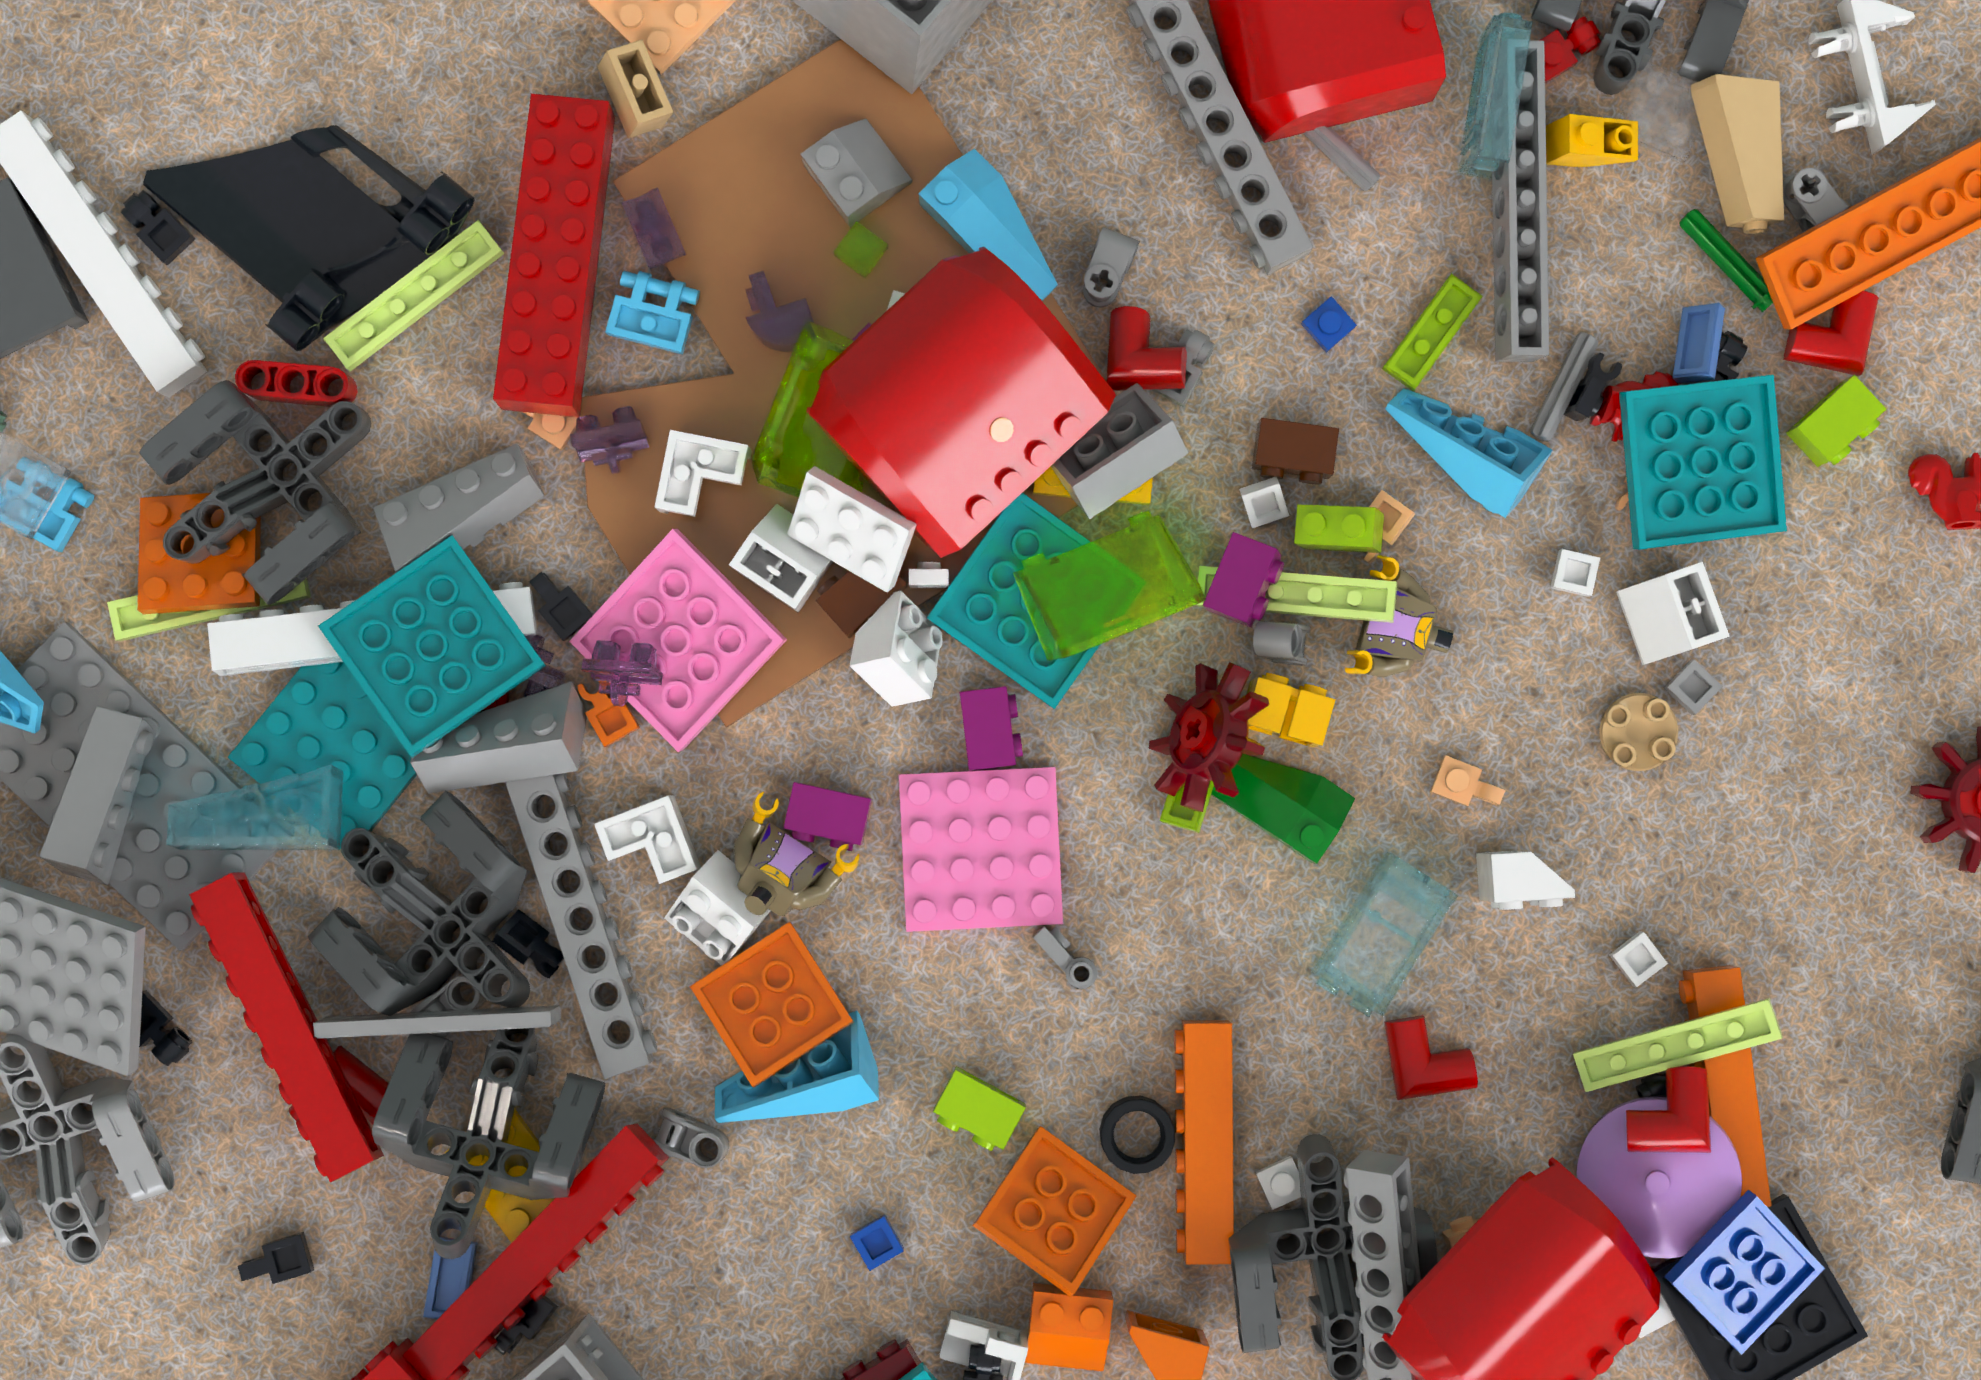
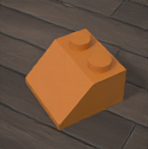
M1033 1283L1028 1326V1352L1025 1363L1104 1371L1114 1299L1112 1291L1078 1287L1074 1295L1068 1296L1055 1285Z
M1130 1310L1126 1311L1125 1320L1128 1332L1156 1380L1202 1379L1210 1348L1203 1330Z

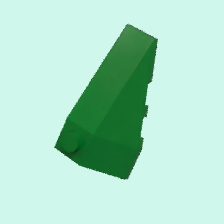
M1246 754L1242 755L1239 762L1231 770L1239 794L1233 798L1217 792L1215 787H1213L1211 793L1213 797L1314 864L1319 862L1338 834L1355 800L1353 796L1323 776Z

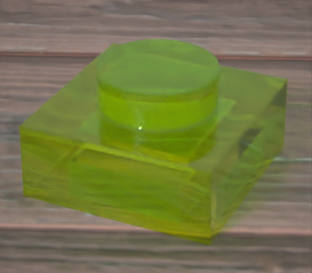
M856 221L833 253L835 257L866 278L888 249V244Z

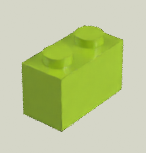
M1853 375L1841 381L1794 424L1786 434L1817 467L1828 462L1835 465L1852 451L1849 444L1857 436L1863 439L1880 425L1877 418L1886 408Z
M1297 504L1294 544L1308 550L1381 553L1384 514L1376 507Z
M956 1066L933 1112L939 1115L937 1122L955 1132H958L961 1127L974 1134L972 1141L993 1151L995 1146L1004 1150L1026 1109V1104Z

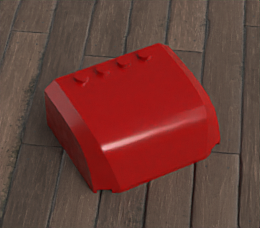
M1207 0L1228 81L1250 124L1261 135V140L1264 143L1303 134L1306 131H1311L1321 126H1336L1433 102L1446 78L1444 51L1430 0Z
M980 247L979 251L960 257L955 255L942 259L824 368L818 381L820 387L812 406L807 407L806 412L888 506L907 520L917 524L913 534L942 558L966 546L1109 412L1116 394L1035 292L1002 260L987 248ZM998 418H1007L1013 424L1012 436L1004 442H998L990 435V426Z
M1552 1157L1548 1162L1549 1168L1538 1175L1529 1171L1520 1176L1409 1292L1397 1310L1402 1318L1393 1334L1384 1333L1382 1338L1416 1380H1593L1597 1375L1603 1374L1610 1368L1614 1356L1625 1345H1629L1637 1339L1641 1332V1327L1659 1309L1661 1284L1641 1250L1619 1219L1590 1189Z

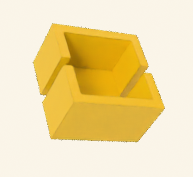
M1266 673L1261 678L1257 677L1250 681L1247 693L1252 691L1269 700V706L1248 720L1250 730L1271 736L1273 732L1280 733L1279 738L1312 748L1323 746L1336 700L1326 697L1328 690L1310 684H1304V686H1299V689L1288 686V678L1272 673Z

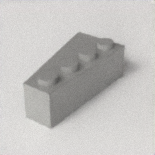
M518 443L375 506L373 509L394 570L397 573L451 535L454 536L462 549L469 545L475 547L485 540L484 535L498 524L502 526L507 524L543 498L544 493L533 465Z
M571 681L475 714L413 758L411 757L410 763L428 794L578 771L587 720L585 712L587 711Z
M96 706L39 855L40 858L63 874L104 885L109 884L134 793L139 782L144 758L151 750L153 744V728L143 718Z

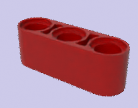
M248 360L237 368L235 374V383L243 393L260 401L332 407L341 401L353 402L358 392L357 384L352 377L339 368L331 366ZM264 372V384L260 388L253 390L251 386L252 378L255 374ZM303 375L304 385L302 389L296 393H291V381L296 376ZM336 379H342V391L336 396H330L328 388L331 382Z

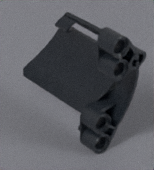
M337 125L301 131L292 135L291 140L240 154L192 164L148 170L143 181V185L282 302L281 306L271 317L269 324L265 325L296 351L303 350L330 327L361 310L458 236V232L475 201L472 195L444 172H441L443 175L438 177L427 190L423 189ZM347 148L400 193V202L393 206H384L376 203L321 157L320 154L332 149Z

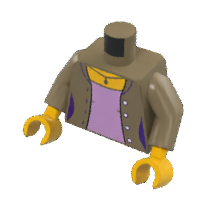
M1377 555V559L1383 562V569L1381 572L1370 570V576L1381 580L1397 582L1394 623L1364 620L1356 650L1347 651V655L1355 657V667L1345 668V672L1348 674H1367L1384 678L1408 671L1414 663L1421 662L1426 648L1447 653L1452 642L1453 631L1433 625L1437 608L1430 604V596L1411 575L1399 568L1398 561L1391 557Z
M764 792L759 793L752 804L754 815L752 819L747 818L734 845L735 867L741 874L737 886L740 891L748 895L744 901L745 907L755 915H763L769 909L778 916H785L793 908L800 911L821 905L842 881L840 876L843 872H852L857 868L859 854L852 862H843L840 857L848 849V844H844L836 851V864L831 869L828 868L831 861L799 840L794 839L771 822H768L766 826L762 825L765 818L772 816L776 811L779 802L776 798L770 810H763L759 805V800Z

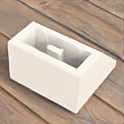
M776 504L750 532L729 563V566L799 613L833 561L788 536L793 514Z
M1703 562L1616 591L1642 665L1729 637Z
M902 591L894 592L855 633L849 666L892 707L931 699L934 681L937 678L939 651L943 642L942 632L926 618L924 613Z
M717 850L691 878L664 919L672 924L678 932L684 934L700 947L708 957L714 959L722 966L736 955L771 910L767 909L763 915H755L747 910L744 901L748 895L740 891L737 886L741 874L736 870L735 863Z
M1498 851L1476 853L1479 900L1490 902L1491 908H1499V910L1522 909L1523 901H1530L1531 906L1558 907L1563 906L1564 898H1575V890L1532 852Z

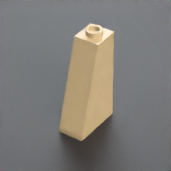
M1715 74L1691 84V95L1727 227L1743 228V232L1746 234H1758L1768 231L1769 225L1784 221L1779 81Z

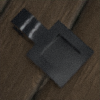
M1595 354L1590 359L1587 373L1584 379L1580 380L1564 415L1574 421L1594 416L1604 401V396L1601 393L1606 385L1605 382L1618 377L1622 369L1621 363L1612 364L1609 372L1605 373L1600 368L1604 354Z
M542 572L529 581L546 601V604L538 612L563 641H566L583 627L594 615L570 586L559 592L549 577Z
M519 909L496 933L492 940L493 943L522 965L531 958L537 971L549 979L558 970V965L564 959L559 949L545 942L550 932Z
M304 1232L262 1245L264 1256L242 1262L243 1264L238 1265L241 1281L269 1273L272 1284L308 1274L315 1270Z
M543 1296L537 1302L531 1299L522 1309L526 1313L525 1316L510 1330L507 1331L504 1328L495 1338L498 1343L494 1348L502 1355H505L506 1352L510 1354L521 1340L522 1335L529 1340L534 1339L558 1306L546 1296Z

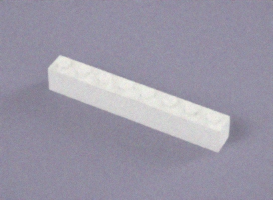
M20 110L0 124V164L158 393L168 398L207 372L201 363L205 355L191 338L186 341L179 329L183 327V323L170 307L164 309L157 297L162 295L160 289L148 275L142 277L135 267L140 263L138 257L126 243L122 246L114 236L118 232L116 225L105 212L98 213L92 204L97 200L96 196L83 180L76 181L70 172L75 169L74 164L62 149L57 151L54 149L49 141L54 136L47 125L39 117L33 119Z
M521 582L500 584L499 590L493 591L526 639H538L531 588L523 587ZM355 600L341 602L340 608L324 610L323 605H308L300 607V613L284 615V610L274 609L259 612L258 618L244 619L242 614L220 616L219 622L207 623L212 671L219 676L343 662L318 625Z

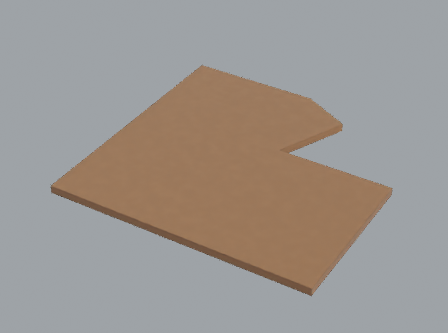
M839 39L613 180L614 185L674 280L685 282L686 287L700 290L697 305H690L734 374L582 397L581 421L587 507L630 575L672 529H678L787 639L718 713L725 727L734 724L853 649L855 634L848 638L815 601L821 596L817 590L834 575L840 579L849 570L833 562L798 613L729 566V563L750 532L776 504L794 515L806 473L814 466L890 508L809 416L806 410L807 407L812 406L820 387L818 381L823 369L836 358L868 322L872 325L887 311L893 290L905 294L942 259L955 255L960 257L969 254L920 206L918 194L948 164L960 158L963 154L920 87L913 94H910L842 39ZM866 118L910 176L912 183L855 225L849 227L804 167L801 153L831 131ZM1050 293L1042 302L1106 381L1105 376ZM670 430L748 445L752 450L751 459H747L742 486L703 478L695 517L673 512L668 514L660 513L654 507ZM1034 482L1022 492L1058 519L1078 507L1072 498L1033 494ZM997 517L961 550L942 558L913 534L899 573L908 586L902 592L919 607L946 590L947 588H910L909 569H917L918 562H940L941 569H949L950 585Z

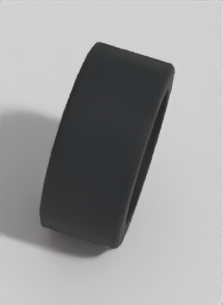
M1141 1095L1124 1097L1113 1103L1103 1115L1099 1128L1101 1146L1108 1160L1120 1170L1132 1174L1149 1173L1161 1167L1171 1155L1175 1144L1174 1124L1166 1109L1155 1100ZM1141 1111L1148 1113L1157 1121L1160 1127L1161 1137L1159 1144L1151 1154L1145 1157L1133 1158L1125 1155L1118 1149L1114 1141L1116 1123L1129 1112Z

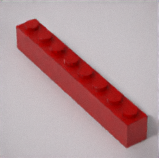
M232 872L189 894L193 905H191L193 917L200 926H205L211 939L208 941L209 949L218 962L222 961L228 973V976H226L227 986L235 997L240 998L246 1010L243 1012L245 1023L253 1033L257 1032L262 1042V1057L269 1068L275 1069L281 1081L278 1084L280 1094L288 1105L292 1104L298 1116L296 1120L298 1131L306 1141L310 1140L316 1153L314 1155V1162L320 1174L324 1177L327 1176L331 1183L384 1156L380 1146L374 1143L372 1130L327 1039H317V1037H314L313 1023L318 1020L245 872Z
M638 1123L626 1125L574 1178L568 1197L555 1198L403 1354L406 1360L424 1380H463L470 1372L467 1365L476 1356L482 1359L497 1345L498 1342L494 1337L503 1328L507 1331L513 1328L525 1316L526 1313L522 1309L531 1299L537 1302L553 1287L550 1280L559 1271L563 1274L566 1273L579 1261L581 1256L578 1254V1251L587 1242L593 1245L608 1231L609 1227L605 1223L615 1213L618 1216L624 1214L636 1202L637 1199L633 1195L643 1184L648 1188L664 1173V1169L661 1166L670 1157Z

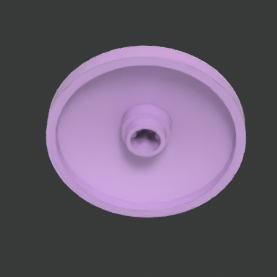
M1643 1097L1627 1101L1604 1114L1589 1131L1579 1154L1577 1178L1619 1219L1644 1256L1652 1258L1682 1257L1740 1199L1742 1173L1736 1149L1723 1128L1709 1116L1711 1153L1628 1152L1626 1110H1667V1097Z

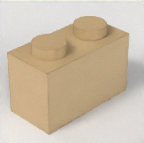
M643 40L607 50L598 65V70L628 139L664 127L673 114V110Z

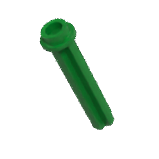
M1698 209L1691 210L1679 222L1680 227L1754 303L1751 306L1753 309L1757 307L1761 312H1764L1773 304L1763 277Z

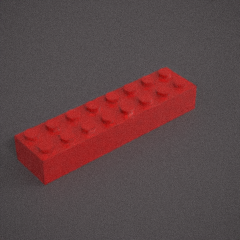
M531 93L493 400L501 410L580 417L615 115L609 101Z

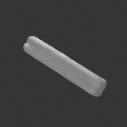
M1321 126L1303 133L1363 191L1371 189L1379 180L1380 174L1331 127Z
M1584 332L1577 334L1530 429V433L1535 438L1546 442L1552 439L1598 346V341L1594 336Z

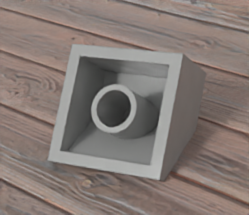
M866 118L831 131L801 153L804 167L849 227L855 225L912 183L910 176Z

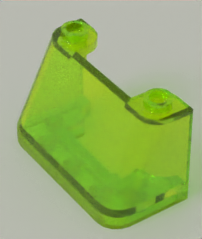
M807 321L802 327L754 449L752 467L758 484L799 497L806 473L816 466L862 492L863 481L858 480V470L806 412L807 407L812 406L820 387L818 381L823 369L854 342L853 340L810 321Z
M1150 510L1127 518L1130 526L1048 559L1045 558L1042 552L1021 561L1024 568L1013 572L1047 661L1075 655L1206 600L1198 580L1160 514L1152 516Z

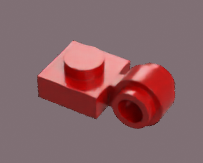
M1583 16L1573 22L1570 30L1566 31L1568 34L1566 40H1564L1558 29L1539 40L1544 41L1545 84L1577 64L1578 60L1573 52L1579 51L1581 56H1584L1598 47L1601 41L1599 38L1601 32L1593 20L1588 21L1586 16Z

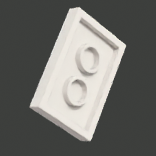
M814 466L806 473L787 535L888 593L896 584L917 524Z

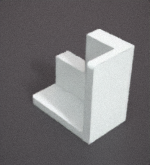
M670 430L654 508L660 513L668 514L673 512L695 517L703 478L742 486L747 459H751L752 450L746 444Z
M673 795L665 796L594 824L608 861L646 848L659 884L701 868Z
M951 1311L940 1351V1358L969 1366L971 1344H984L985 1354L1001 1358L1000 1373H992L1007 1377V1380H1020L1028 1352L1027 1332Z

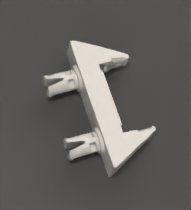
M1842 0L1837 5L1842 28L1811 33L1809 44H1825L1815 49L1811 55L1813 58H1818L1842 51L1848 53L1859 103L1828 108L1826 119L1845 118L1835 122L1828 129L1831 133H1835L1844 129L1864 126L1871 154H1876L1936 104L1935 100H1931L1930 102L1916 105L1914 103L1887 108L1888 99L1875 44L1871 40L1870 34L1884 31L1894 26L1907 25L1915 18L1914 12L1878 0Z

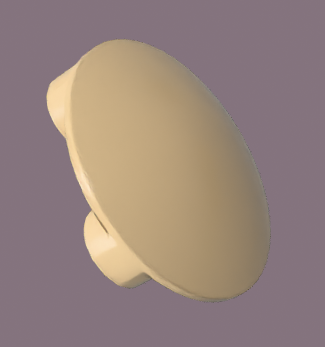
M1646 693L1628 694L1618 698L1605 711L1599 729L1600 742L1606 755L1618 766L1632 771L1650 770L1661 765L1674 755L1678 739L1677 720L1666 701Z

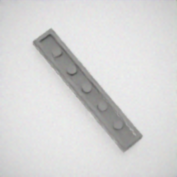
M560 1005L395 1013L391 1016L384 1014L333 1016L314 1022L313 1027L314 1037H317V1039L551 1027L561 1020Z

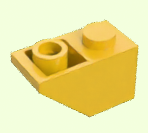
M1568 114L1546 125V164L1590 167L1635 162L1638 160V121Z

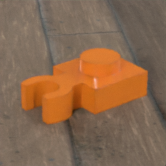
M598 673L595 675L600 684L598 692L590 694L582 683L577 685V689L583 699L591 701L594 705V708L585 712L603 746L608 747L636 731L640 726L620 693L611 698L609 697V682L602 674Z

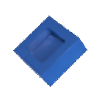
M1332 296L1301 323L1326 353L1357 326Z
M885 1214L850 1234L851 1240L869 1271L904 1251L901 1241Z

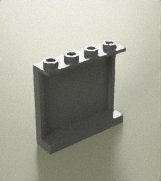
M8 177L0 181V359L67 325L76 330L89 323L37 216L13 181Z

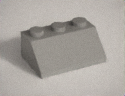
M1136 383L1116 396L1109 412L1052 464L1051 468L1074 502L1091 519L1131 491L1139 488L1143 483L1164 469L1172 466L1176 461L1187 455L1188 451L1173 420Z

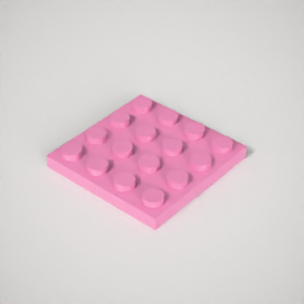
M672 529L569 642L677 752H680L691 743L787 639L678 529Z
M1055 767L899 775L906 932L1063 924Z

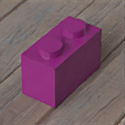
M1233 532L1203 606L1209 612L1252 628L1255 619L1261 621L1269 602V599L1265 598L1270 583L1276 584L1284 567V562L1280 561L1282 555L1278 549Z
M1007 686L960 692L969 771L1015 766V757L1023 756L1020 733L1012 734L1011 718L1018 717L1016 695H1008Z
M793 782L783 829L792 830L791 836L794 839L814 843L815 836L831 839L830 847L839 848L844 844H848L847 850L852 851L854 844L863 845L872 799Z

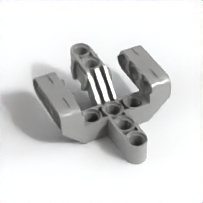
M6 1034L0 1043V1077L14 1107L0 1112V1161L35 1149L39 1179L36 1197L38 1203L42 1204L54 1229V1237L56 1240H59L70 1261L80 1265L91 1264L101 1255L110 1237L111 1229L108 1222L109 1204L106 1199L102 1201L99 1199L92 1184V1181L96 1179L94 1172L90 1170L85 1171L81 1134L99 1129L101 1133L99 1141L102 1146H107L117 1168L115 1175L118 1181H123L134 1202H140L172 1191L175 1185L172 1168L149 1120L145 1107H142L140 1098L134 1089L133 1081L103 1077L64 1090L44 1046L27 1041L18 1035ZM10 1046L22 1049L25 1055L14 1053ZM26 1081L37 1083L41 1089L31 1088ZM80 1103L90 1104L92 1111L84 1109ZM42 1116H50L53 1119H55L57 1123H49L45 1121V1119ZM5 1128L13 1129L19 1136L10 1135ZM0 1177V1248L22 1240L23 1226L20 1216ZM65 1202L73 1203L79 1209L70 1208L65 1204ZM81 1236L89 1237L94 1242H87L83 1240Z

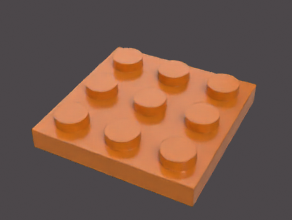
M210 493L140 498L137 610L142 614L260 606V595L242 574H245L260 559L261 516L256 518L257 524L250 532L246 528L243 529L227 543L230 547L228 551L218 556L210 555L200 563L191 564L169 556L163 547V538L167 530L181 519L179 516L182 513L193 509ZM218 509L212 514L211 524L213 528L219 527L224 521L225 516L222 509ZM191 534L185 536L181 541L183 554L190 552L193 548L194 539Z
M791 922L786 923L690 986L747 1080L754 1088L854 1023Z
M1040 1126L1036 1129L972 1226L1068 1296H1072L1137 1196Z

